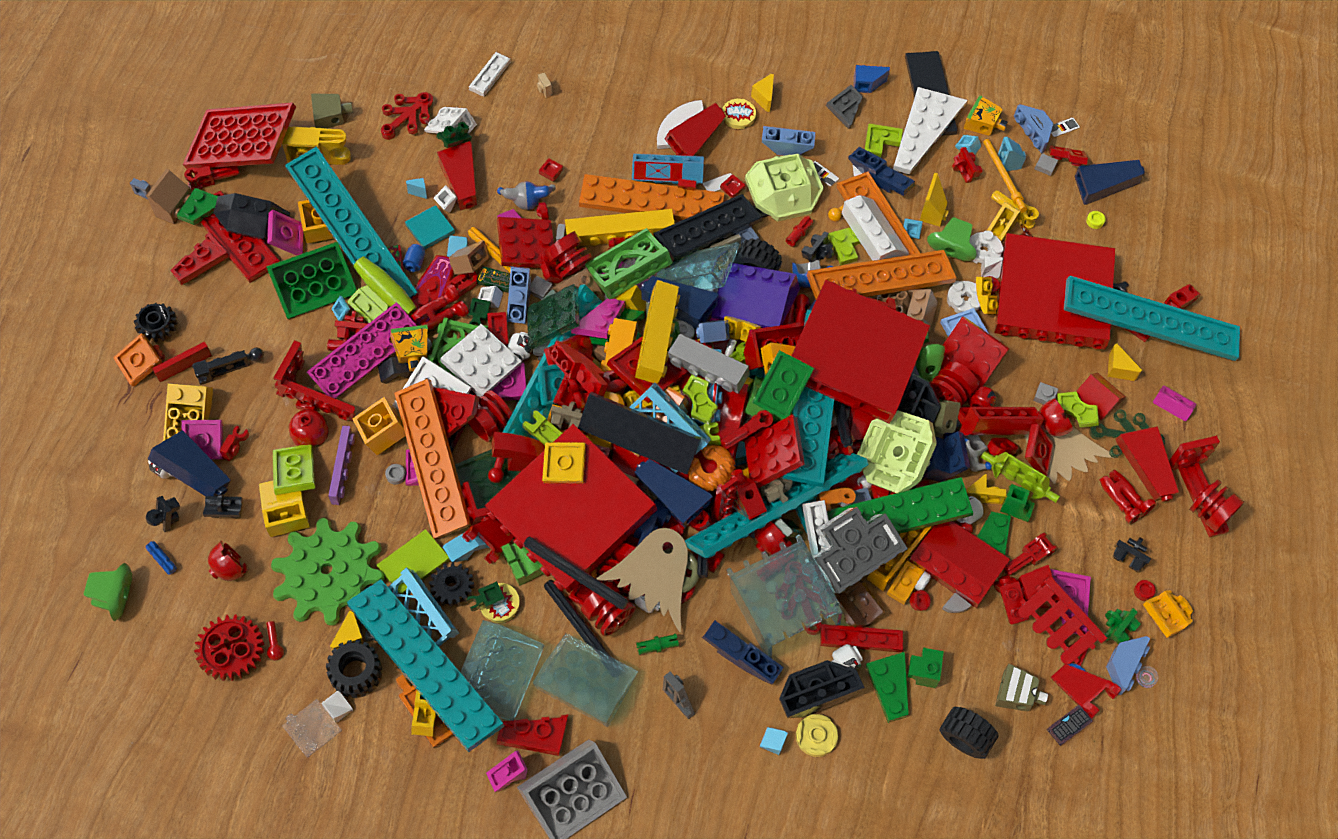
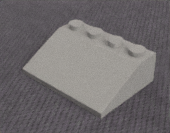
M589 739L517 787L549 839H567L627 798L596 743Z

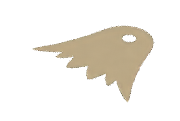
M1074 427L1073 431L1062 437L1050 436L1045 431V434L1053 442L1047 475L1053 484L1056 483L1057 472L1070 481L1072 476L1071 466L1077 470L1088 472L1084 459L1097 463L1098 461L1095 456L1118 458L1115 454L1091 441ZM1024 435L1028 443L1029 435Z
M660 528L651 532L626 558L596 579H621L617 587H624L631 583L630 600L645 594L647 611H651L660 602L662 615L665 616L669 609L675 626L681 632V596L688 559L687 546L679 533L672 529ZM665 542H670L673 545L672 553L666 554L663 551L662 546Z

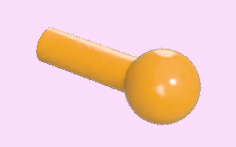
M843 205L829 210L828 217L831 221L837 222L842 218Z

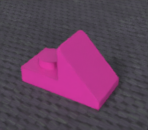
M515 751L486 772L494 792H500L513 781L524 780L527 774V767L519 751Z

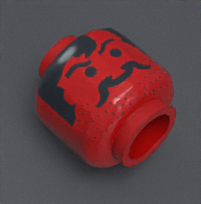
M985 386L978 387L969 398L970 407H994L997 402L995 392Z

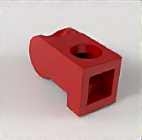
M1188 284L1170 294L1164 304L1184 309L1194 303L1201 294L1191 284Z

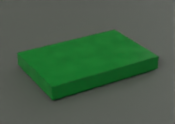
M779 350L752 403L782 419L787 418L794 409L814 368Z

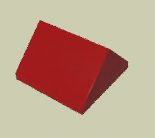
M1098 372L1090 374L1077 390L1078 397L1082 402L1098 407V418L1101 421L1126 398L1124 394Z

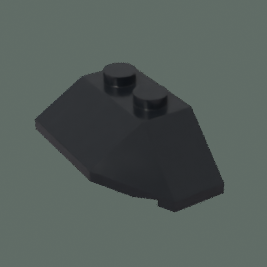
M237 193L218 196L214 209V215L227 232L262 240L268 238V215L270 211L275 210L290 217L291 213L272 201Z
M911 373L897 411L934 423L941 408L940 401L930 381Z
M826 660L789 674L779 701L787 718H802L843 703L865 687L855 668H849Z

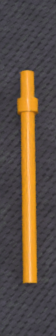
M985 139L983 143L1010 191L1013 203L1017 204L1020 212H1025L1027 207L1023 202L1022 194L1017 191L991 141Z

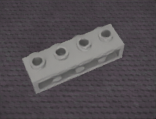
M679 334L668 352L670 362L674 366L683 367L695 376L700 375L709 383H717L728 392L734 391L739 393L750 375L748 365Z

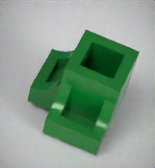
M1011 484L1007 489L1006 498L1003 501L1000 512L1028 522L1035 504L1028 498L1030 491Z
M923 647L921 657L911 655L908 677L916 680V685L936 689L941 678L944 651Z

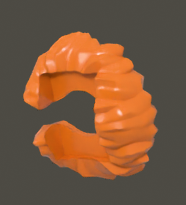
M709 445L701 449L706 459L714 460L717 463V469L713 473H705L701 468L699 459L694 457L688 473L689 481L707 492L717 489L719 484L724 485L729 482L731 472L735 469V461L731 458L728 450L722 446Z

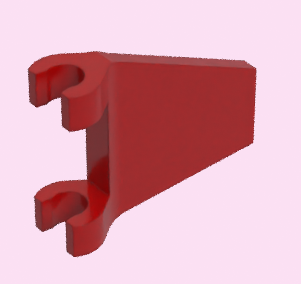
M490 518L471 526L462 535V538L466 542L474 540L476 536L481 538L492 549L484 558L491 564L492 561L495 563L502 553V546L509 544L513 536L511 533L507 536L500 528L502 524L498 520L494 522Z
M1064 664L1051 676V679L1079 705L1090 720L1099 712V709L1091 702L1105 690L1108 696L1114 699L1122 690L1117 684L1067 664Z

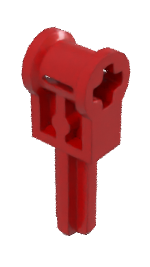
M210 166L192 167L185 171L184 177L192 191L195 188L201 190L203 187L215 185L214 180L239 175L238 166H229L211 170Z
M767 410L759 411L749 422L722 438V447L729 449L756 431L760 432L769 427L773 422L772 414Z
M1044 532L1023 547V553L1006 565L1004 568L1005 573L1012 575L1030 562L1035 566L1052 555L1058 547L1049 541L1047 534Z

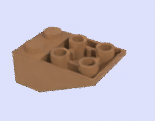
M931 289L906 290L878 295L877 300L886 302L888 297L895 299L896 311L905 313L907 316L930 325L928 330L930 332L938 303Z

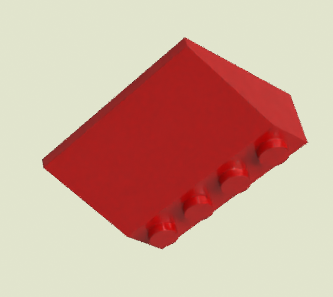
M949 521L934 525L915 550L909 562L923 569L924 572L929 573L932 579L951 592L957 593L969 604L977 608L1010 559L955 522Z

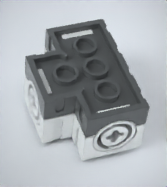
M858 507L848 508L815 530L822 538L825 548L809 559L830 592L841 593L845 588L852 586L861 580L863 576L870 574L878 569L880 565L887 563L896 557L897 554L904 552L908 548L886 514H877L870 518L869 521L863 519Z

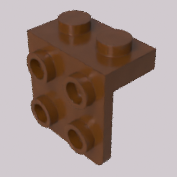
M862 580L853 584L845 592L832 593L830 595L834 607L837 610H841L845 616L844 620L846 623L854 628L869 627L886 612Z

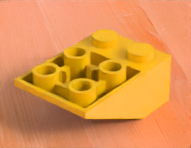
M168 384L163 441L182 431V420H209L213 387Z
M273 481L259 484L265 528L270 537L310 527L302 491L275 495Z

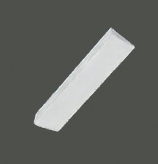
M825 500L802 504L811 556L818 554L825 548L822 538L815 531L828 522ZM814 567L817 584L824 583L823 579Z

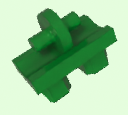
M1134 608L1130 611H1121L1120 609H1116L1115 612L1112 610L1107 611L1105 614L1108 620L1106 625L1110 628L1104 634L1107 637L1106 640H1114L1117 644L1128 641L1130 636L1124 630L1127 628L1132 632L1141 625L1135 617L1138 612Z

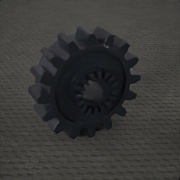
M157 302L150 305L147 304V306L141 308L140 312L135 315L137 320H134L137 333L139 335L141 333L144 334L149 341L153 339L154 342H157L158 338L164 341V336L166 335L171 337L170 331H176L174 325L178 324L175 312L172 311L171 307L166 308L164 303L157 304Z
M454 562L451 563L450 567L443 564L444 569L442 570L437 567V575L431 574L433 581L429 582L430 592L432 595H435L434 599L436 601L440 600L442 606L449 604L450 607L455 604L461 606V602H467V596H472L473 592L471 589L475 587L474 582H472L474 580L473 575L469 574V569L463 570L462 564L455 567ZM450 583H456L454 587H448Z

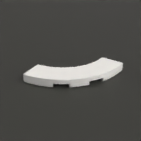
M702 100L681 105L666 116L658 130L657 149L671 148L664 139L669 130L703 110Z

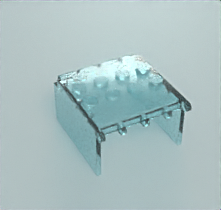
M800 534L795 536L797 543L786 547L784 542L779 544L781 551L769 557L763 551L761 552L762 560L752 565L747 560L743 561L745 568L736 573H733L731 568L726 569L730 577L731 593L761 649L770 658H772V646L785 640L783 632H786L787 636L791 637L804 630L801 623L804 622L806 628H809L821 622V613L825 619L832 617L836 625H841L842 610L838 605L839 602Z

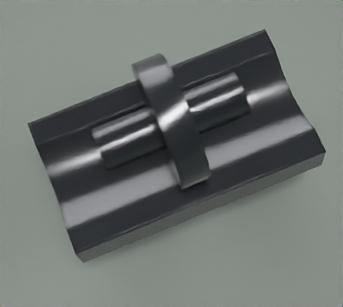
M824 231L822 235L814 234L811 238L812 247L804 246L801 250L803 258L809 260V263L816 260L820 261L824 258H831L834 252L832 250L833 245L828 239L829 233Z
M224 494L205 496L203 516L211 518H239L241 516L243 498L227 497Z
M163 496L157 497L156 509L147 512L146 522L152 526L163 524V531H170L171 524L179 521L177 511L180 510V505L176 498L173 497L165 500Z
M1141 537L1137 541L1129 538L1127 543L1133 547L1121 540L1117 541L1114 546L1116 549L1112 558L1122 562L1126 555L1134 558L1129 568L1136 572H1139L1151 560L1150 557L1137 550L1139 549L1144 553L1147 550V547L1141 544L1143 541Z

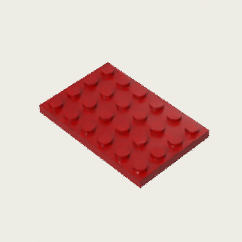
M291 102L207 109L183 162V166L189 169L206 166L212 168L274 164L296 106Z

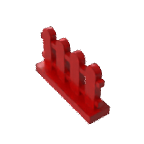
M1048 575L1043 579L1045 582L1043 587L1038 585L1036 587L1038 591L1027 601L1024 598L1020 601L1022 605L1018 609V614L1022 618L1032 615L1036 619L1032 624L1034 632L1042 633L1046 630L1050 636L1046 639V644L1051 649L1060 646L1064 650L1060 655V660L1064 664H1070L1073 661L1077 664L1080 661L1077 657L1089 647L1093 650L1096 647L1093 643L1098 640L1102 644L1107 637L1056 581ZM1056 594L1060 600L1055 602L1051 597ZM1048 601L1052 607L1039 616L1035 611ZM1067 610L1074 614L1071 618L1065 613ZM1059 617H1062L1066 622L1054 632L1049 626ZM1084 625L1088 631L1083 633L1079 628ZM1076 632L1080 638L1067 647L1064 641Z

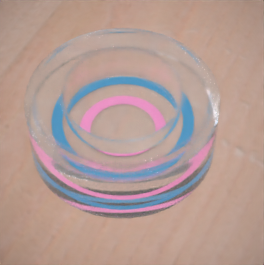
M1150 666L1142 667L1136 674L1137 682L1144 688L1153 687L1159 679L1157 671Z

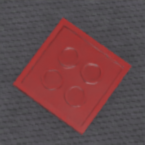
M513 217L497 218L501 266L541 268L540 266L544 262L550 263L544 252L554 244L551 220Z
M963 316L943 344L945 354L941 369L948 362H958L975 375L978 380V387H981L989 380L1009 351V348Z
M643 336L609 359L606 364L639 396L653 384L652 382L635 378ZM670 359L664 365L667 366L665 377H661L657 384L663 391H666L668 387L673 386L685 377L688 372L683 367L674 366ZM648 396L644 398L647 403L652 401Z
M793 414L744 440L749 479L755 482L757 488L805 465L798 421Z

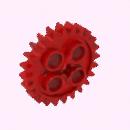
M226 614L225 620L222 621L220 617H217L218 623L215 624L210 621V628L203 627L205 634H198L201 641L195 642L199 649L194 650V652L198 655L195 658L196 661L201 663L199 667L205 670L207 676L212 674V677L216 680L220 675L222 681H225L226 677L229 676L230 680L233 681L234 675H238L240 679H242V672L249 675V667L256 669L254 661H261L258 654L264 653L261 646L265 645V643L261 640L263 637L262 633L258 632L260 629L257 625L253 626L252 620L247 622L245 616H242L239 620L237 614L230 619L228 614ZM235 632H241L238 637H232ZM215 640H221L218 645L212 646ZM247 649L246 654L238 655L241 650ZM227 658L225 663L218 664L220 659Z

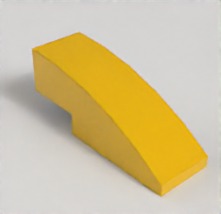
M417 691L411 734L433 736L436 712Z

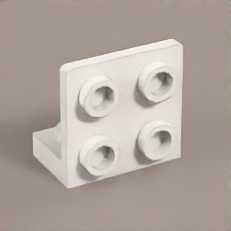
M443 107L439 110L438 115L429 121L428 126L424 130L426 133H439L444 131L446 126L450 125L455 128L459 122H465L469 126L468 133H470L477 124L467 108Z

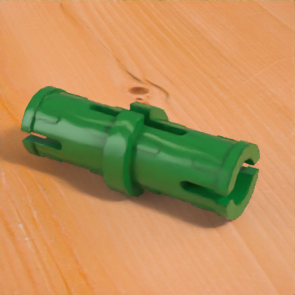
M677 634L660 638L655 636L651 640L636 642V647L641 648L637 650L638 655L653 651L658 653L662 649L678 647Z

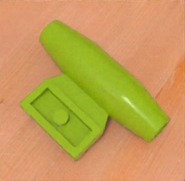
M364 256L355 262L354 268L364 280L366 286L358 288L347 303L358 311L368 323L396 302L409 317L417 310L416 305L405 290L382 268Z

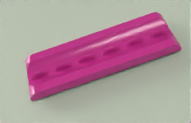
M396 302L313 366L307 373L327 396L336 399L395 353L390 337L391 329L417 325Z

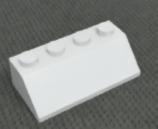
M859 195L844 201L842 215L872 261L909 255V252L873 199Z

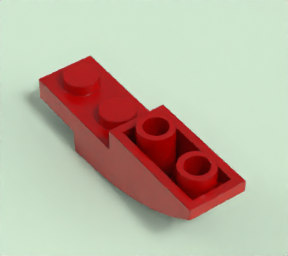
M556 341L550 358L569 379H576L588 393L593 392L604 397L608 386L603 379L604 372L577 350L560 341Z

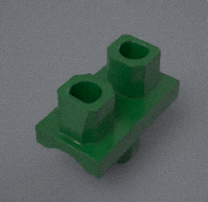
M459 122L455 128L450 125L446 126L444 131L437 133L436 138L443 141L444 147L450 148L471 141L472 136L468 133L469 126L465 122Z

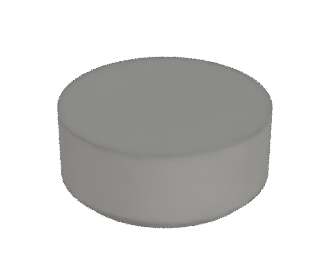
M399 464L390 465L385 472L387 481L394 485L402 483L406 477L405 469Z

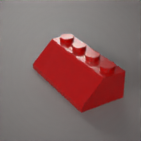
M805 322L749 330L744 348L745 362L749 370L764 368L761 348L765 345L777 343L796 346Z

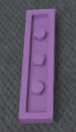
M342 426L328 495L333 505H339L340 499L344 498L345 494L343 484L344 480L348 478V469L346 468L347 463H350L352 458L351 445H354L355 434H352L350 426Z

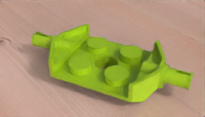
M986 451L982 454L981 459L992 465L991 468L996 479L1000 473L1003 474L1008 480L1014 481L1021 485L1022 488L1033 492L1031 500L1047 497L1056 503L1060 495L1050 490L1049 477L1007 452L995 457Z

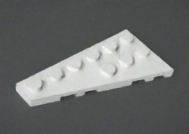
M918 87L893 169L910 174L919 164L921 158L948 128L951 121L957 117L960 110L966 106L968 100Z

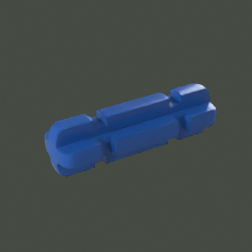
M151 541L146 545L147 551L168 575L177 570L175 564L159 548L155 541Z

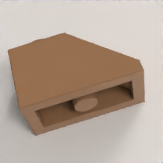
M480 241L457 250L449 257L454 274L474 272L490 256L485 241Z

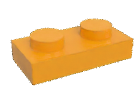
M906 561L886 595L904 605L923 575L924 570Z

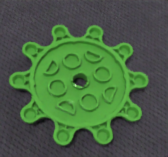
M321 518L317 521L316 532L312 536L304 537L299 532H291L287 540L293 548L292 553L288 557L272 560V570L285 575L284 583L274 589L273 597L277 601H284L289 598L296 600L297 607L293 613L296 621L303 622L312 612L320 611L323 613L324 621L327 625H336L340 619V610L347 606V601L361 593L367 585L375 584L379 580L384 581V573L370 566L371 559L380 554L382 547L376 541L366 544L359 543L358 535L361 532L359 523L350 522L344 530L335 532L331 528V522L326 518ZM331 566L332 571L329 574H323V567Z

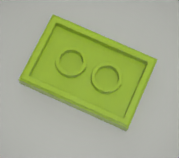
M300 445L273 450V484L275 495L315 489L312 445Z
M425 529L378 563L377 567L384 573L391 584L402 575L401 572L405 568L414 570L423 581L434 573L437 567L441 568L443 564L449 562L450 558ZM404 582L398 586L397 591L402 595L406 593L407 589Z

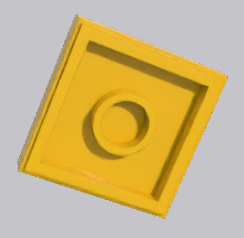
M545 443L543 483H584L586 444Z

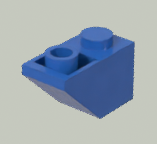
M856 65L854 88L862 93L873 92L887 81L890 67Z

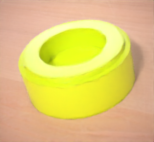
M1092 211L1089 213L1086 222L1089 227L1100 229L1106 219L1103 213Z

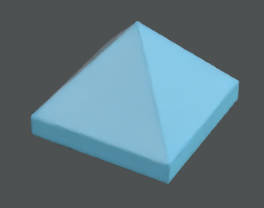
M905 218L903 227L910 238H920L923 221Z
M339 296L331 308L338 321H343L345 315L350 311V307L342 296Z

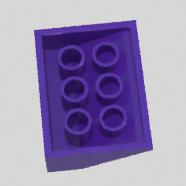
M728 262L721 276L717 291L719 294L718 305L713 310L711 317L724 320L725 316L734 317L764 328L783 325L800 290L797 275Z

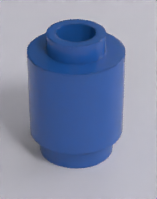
M412 244L408 248L403 260V266L407 271L415 272L420 270L425 257L424 247L419 244Z

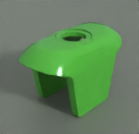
M955 217L949 221L943 231L931 233L927 237V242L932 249L936 251L944 250L949 257L962 261H972L977 255L975 248L969 242L972 224Z
M930 344L920 350L915 363L920 377L931 382L939 374L945 354V347L943 345Z
M123 563L115 571L92 572L88 576L84 596L92 599V606L108 610L113 621H117L122 616L132 582V571L129 565Z

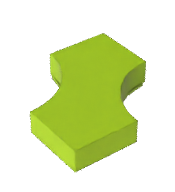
M691 375L683 389V394L687 395L693 403L691 417L709 425L718 410V406L708 397L709 382Z
M1077 391L1057 393L1058 402L1065 411L1064 413L1072 415L1078 421L1079 428L1099 426L1098 407L1096 405H1088L1082 402L1078 397Z

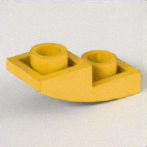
M976 277L977 297L984 314H996L998 308L997 296L991 295L993 287L992 277Z
M729 316L724 317V320H728L729 336L734 340L740 339L746 342L749 330L761 328V326Z

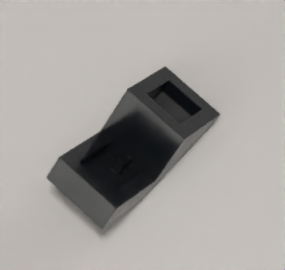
M391 357L378 365L380 381L384 384L389 383L398 376L409 379L413 373L409 371L408 363H399L397 357Z

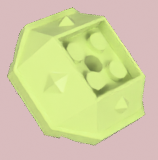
M800 154L775 156L771 159L758 161L745 175V181L756 208L772 216L771 218L777 222L811 214L824 189L813 161L805 159Z
M896 411L890 424L879 419L872 420L857 455L867 458L869 465L862 469L867 482L894 493L908 491L918 485L926 467L930 465V458L936 447L933 423L901 411Z

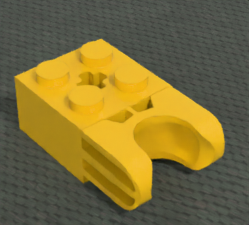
M288 127L282 142L288 163L316 146L328 164L345 165L351 159L349 149L344 146L347 140L346 133L341 129Z

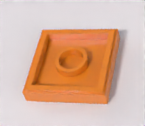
M142 333L113 357L129 384L134 387L153 371V367L162 363L153 346Z

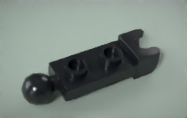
M255 347L248 354L245 353V350L237 351L231 355L215 358L209 362L203 360L194 363L192 366L199 384L203 385L214 381V377L250 366L249 361L251 360L260 362L264 358V352L261 348Z

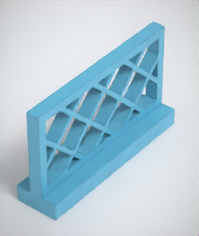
M653 383L629 407L641 413L653 412V418L655 419L656 412L664 413L667 416V424L701 437L696 454L711 440L656 383ZM646 396L653 401V409L642 408V400ZM670 468L675 474L678 472L677 470Z
M405 568L401 572L402 575L388 586L396 597L405 598L404 607L407 610L410 598H415L418 601L417 610L408 611L409 613H416L415 620L418 623L420 622L421 614L429 616L428 626L421 627L427 629V634L430 637L432 629L438 630L441 633L442 637L435 642L438 647L450 637L454 638L459 634L414 570ZM404 582L407 586L406 595L397 594L398 586Z

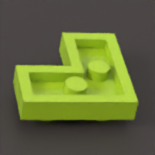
M868 124L865 150L881 158L883 144L900 147L903 129Z
M851 227L829 233L828 239L833 245V250L840 266L856 262L858 256L853 246L860 245L861 243Z

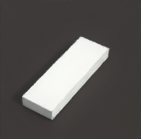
M495 52L470 84L469 90L484 97L511 63L510 58Z

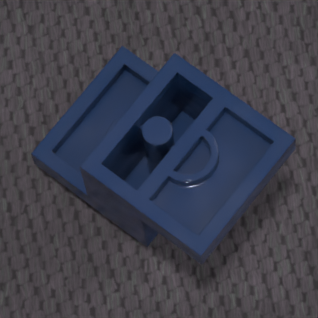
M958 431L944 439L935 436L936 447L930 458V465L926 467L922 479L928 478L940 483L970 468L963 433Z

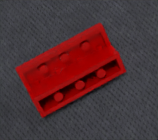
M960 407L958 420L962 424L960 432L963 435H1029L1031 424H1038L1041 427L1044 420L1036 407Z

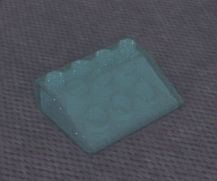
M736 242L698 250L679 260L672 261V264L660 270L656 277L705 290L724 287L740 244Z
M483 620L460 673L498 717L514 721L545 645L505 626Z
M565 633L541 667L533 681V685L538 690L608 727L638 671Z

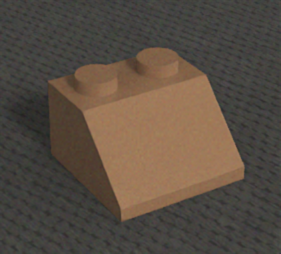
M166 169L146 196L155 217L175 224L178 220V212L192 192L188 185L169 169Z

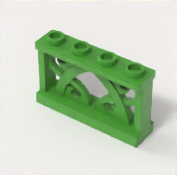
M646 228L590 260L585 266L594 281L606 294V297L613 299L671 265L672 261L668 250ZM637 258L635 264L629 268L618 269L620 262L624 259Z
M444 317L443 323H440L438 326V337L432 343V354L428 355L427 359L436 365L439 362V367L455 376L440 362V359L465 338L464 333L470 334L478 326L449 320ZM451 330L459 331L461 338L457 339L455 333H453L454 336L452 338H448L447 334Z

